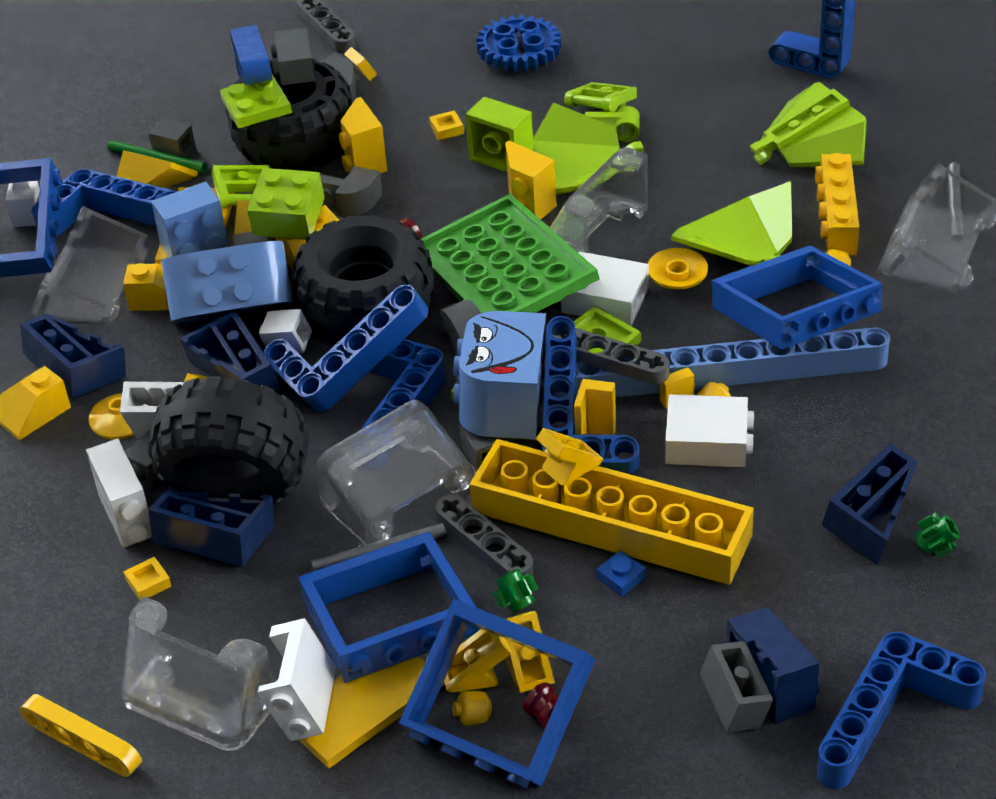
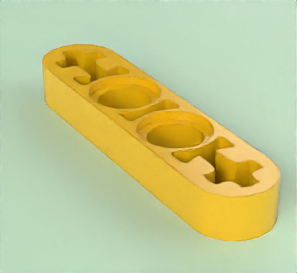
M33 694L19 709L24 720L36 730L123 777H129L142 762L138 751L126 741L38 694Z

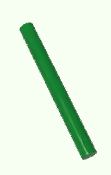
M109 140L107 148L110 151L123 153V150L169 161L201 173H205L207 169L206 162L115 140Z

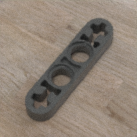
M297 0L299 15L335 51L345 53L350 47L356 48L354 31L322 0Z
M576 328L577 362L650 384H660L669 378L670 362L666 355ZM558 334L555 337L558 339H564L569 335ZM592 348H601L604 350L601 353L589 352V350ZM620 357L633 358L630 362H621L617 359Z
M446 495L436 502L437 522L439 524L443 523L446 531L500 576L515 569H520L522 575L527 573L532 574V576L534 575V563L531 554L464 499L456 495ZM469 526H478L482 529L474 534L464 531ZM492 544L504 546V549L499 552H490L486 548Z

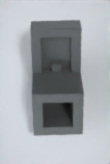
M354 166L345 179L320 174L325 196L323 205L337 207L338 216L363 214L372 209L383 195L380 171Z
M469 299L439 310L442 320L434 322L438 334L448 333L456 356L458 338H464L467 322L472 317L481 314L477 306Z

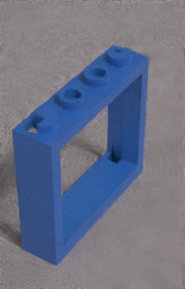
M51 158L0 163V184L41 180L36 251L0 254V278L54 272L55 256H58L55 239L56 235H59L60 232L57 211L61 209V199L58 191L59 186H62L63 182L60 178V169L56 168Z
M809 245L713 279L712 308L780 349H784L881 312L882 283ZM810 279L839 294V296L785 316H781L755 301L757 298ZM790 322V326L785 328V324Z
M429 531L298 577L304 605L345 683L430 652L448 610L346 646L325 605L432 568L452 601L456 599L476 607ZM469 624L462 640L471 637L480 629Z
M453 599L399 724L411 729L409 737L428 745L430 740L434 739L443 743L440 750L461 759L463 753L475 757L473 765L494 774L496 767L509 772L506 779L527 788L529 783L532 782L542 787L596 659L586 651ZM469 624L572 666L529 768L426 723Z

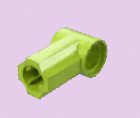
M623 106L616 112H585L586 116L616 127L618 140L622 142H632L639 135L640 114L632 106Z

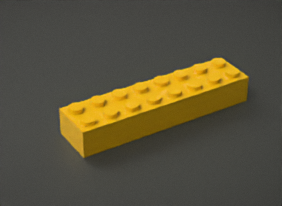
M496 439L469 484L471 506L484 516L614 553L621 550L635 559L727 585L731 584L753 535V507L600 466L593 468L566 485H560L542 469V465L548 458L544 451Z

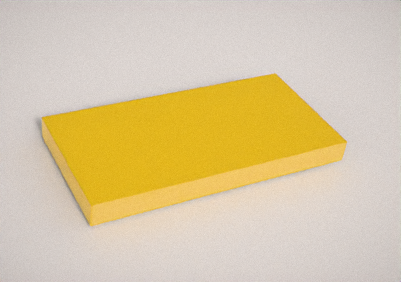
M417 656L346 683L340 675L334 680L324 734L299 739V741L330 769L402 716L425 661Z

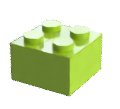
M483 97L466 113L469 160L507 172L505 147L507 141H512L534 151L531 111Z
M262 168L247 209L253 235L306 240L314 232L325 198L320 172Z

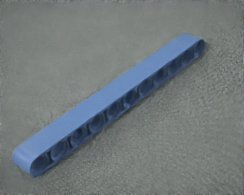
M863 328L826 332L784 349H780L765 339L652 351L662 353L669 358L670 374L688 367L694 374V389H700L708 382H721L729 386L879 370L884 368L888 362L890 335L881 328ZM620 357L617 360L621 362H630L633 360V358ZM561 362L555 364L554 367L564 368L568 364ZM581 362L576 363L575 400L582 379L615 383V397L660 393V384H650ZM545 366L543 368V380H545ZM565 392L553 394L556 398H562L567 395Z

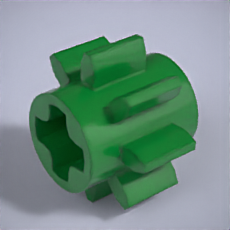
M935 512L918 522L921 529L915 532V538L925 554L930 555L935 552L937 558H940L957 548L954 541L960 538V533L956 524L949 516L945 515L940 518L938 513Z
M515 569L495 580L499 589L492 592L499 608L508 606L513 613L535 601L532 592L539 588L532 574L522 575L520 569Z

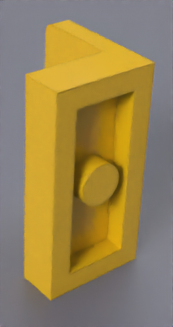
M582 379L574 403L575 435H615V383Z

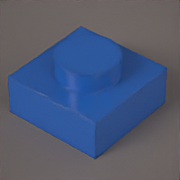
M620 550L596 569V578L622 597L646 578V568Z

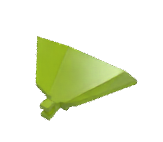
M818 82L789 100L770 127L763 132L764 135L761 140L751 144L750 149L756 154L753 157L759 165L767 162L772 155V151L776 149L790 167L821 166V154L834 153L851 154L852 165H864L867 120L865 116L850 106L849 100L834 88L830 90L821 82Z
M554 102L533 137L534 151L555 160L556 195L579 190L613 172L624 171L626 165L644 164L641 141L630 143L625 149L620 150L616 127Z
M791 181L746 197L680 227L672 234L671 241L741 262L749 267L781 256L780 254L792 242Z

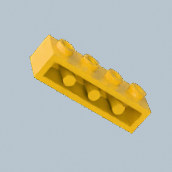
M821 154V166L815 167L819 220H823L820 224L821 239H825L826 252L829 249H836L847 252L849 255H857L859 219L851 154Z

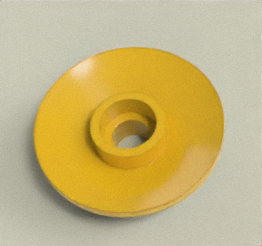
M686 248L662 250L653 255L648 262L650 279L657 285L668 289L694 287L701 283L708 273L706 259L698 252Z
M122 393L102 399L90 411L89 425L96 435L110 440L117 438L120 440L134 436L120 413Z

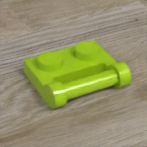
M591 82L566 92L564 104L570 108L584 106L600 108L605 112H616L618 107L626 106V102L637 98V87Z
M213 165L212 177L221 208L237 205V200L251 201L253 194L228 193L254 192L262 168H269V165Z

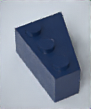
M235 310L180 338L191 364L209 376L248 380L249 383L269 387L275 393L282 390L270 362Z
M48 313L20 323L23 354L39 369L46 366L63 379L67 395L72 399L126 377L124 346L117 343L113 346L101 342V336L94 333L90 336L78 332V326Z
M889 443L829 500L822 526L878 566L918 461Z
M165 491L148 510L152 542L241 567L247 563L275 528L272 495H261V500L241 499L240 494L230 493L229 499L209 498L208 492Z
M768 607L728 619L727 643L746 642L772 696L773 702L768 710V714L774 724L814 711L816 696L820 692L818 683L819 662Z

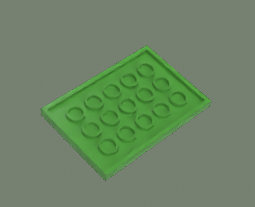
M511 193L421 238L424 241L425 249H429L433 275L460 302L466 299L471 300L481 313L490 311L536 313L554 303L560 302L563 298L586 288L600 279L598 270Z

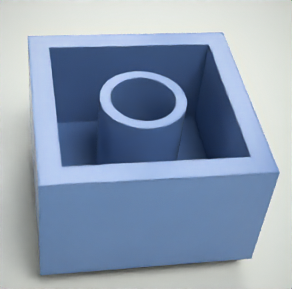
M207 182L151 201L161 248L168 257L228 246L220 200Z

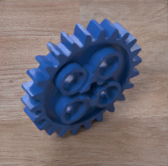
M521 14L519 18L510 15V19L507 20L500 17V22L492 20L491 26L484 25V30L479 31V36L476 37L477 54L480 55V60L486 61V65L493 64L494 69L502 66L504 72L509 68H513L514 72H517L519 68H523L525 72H528V67H533L537 70L538 64L547 66V60L554 61L555 55H559L561 32L558 31L557 26H552V21L544 22L543 17L537 20L534 19V15L525 18L524 14ZM515 32H518L519 40H520V48H521V51H523V54H520V52H519V49H518V40H517V35L515 34Z

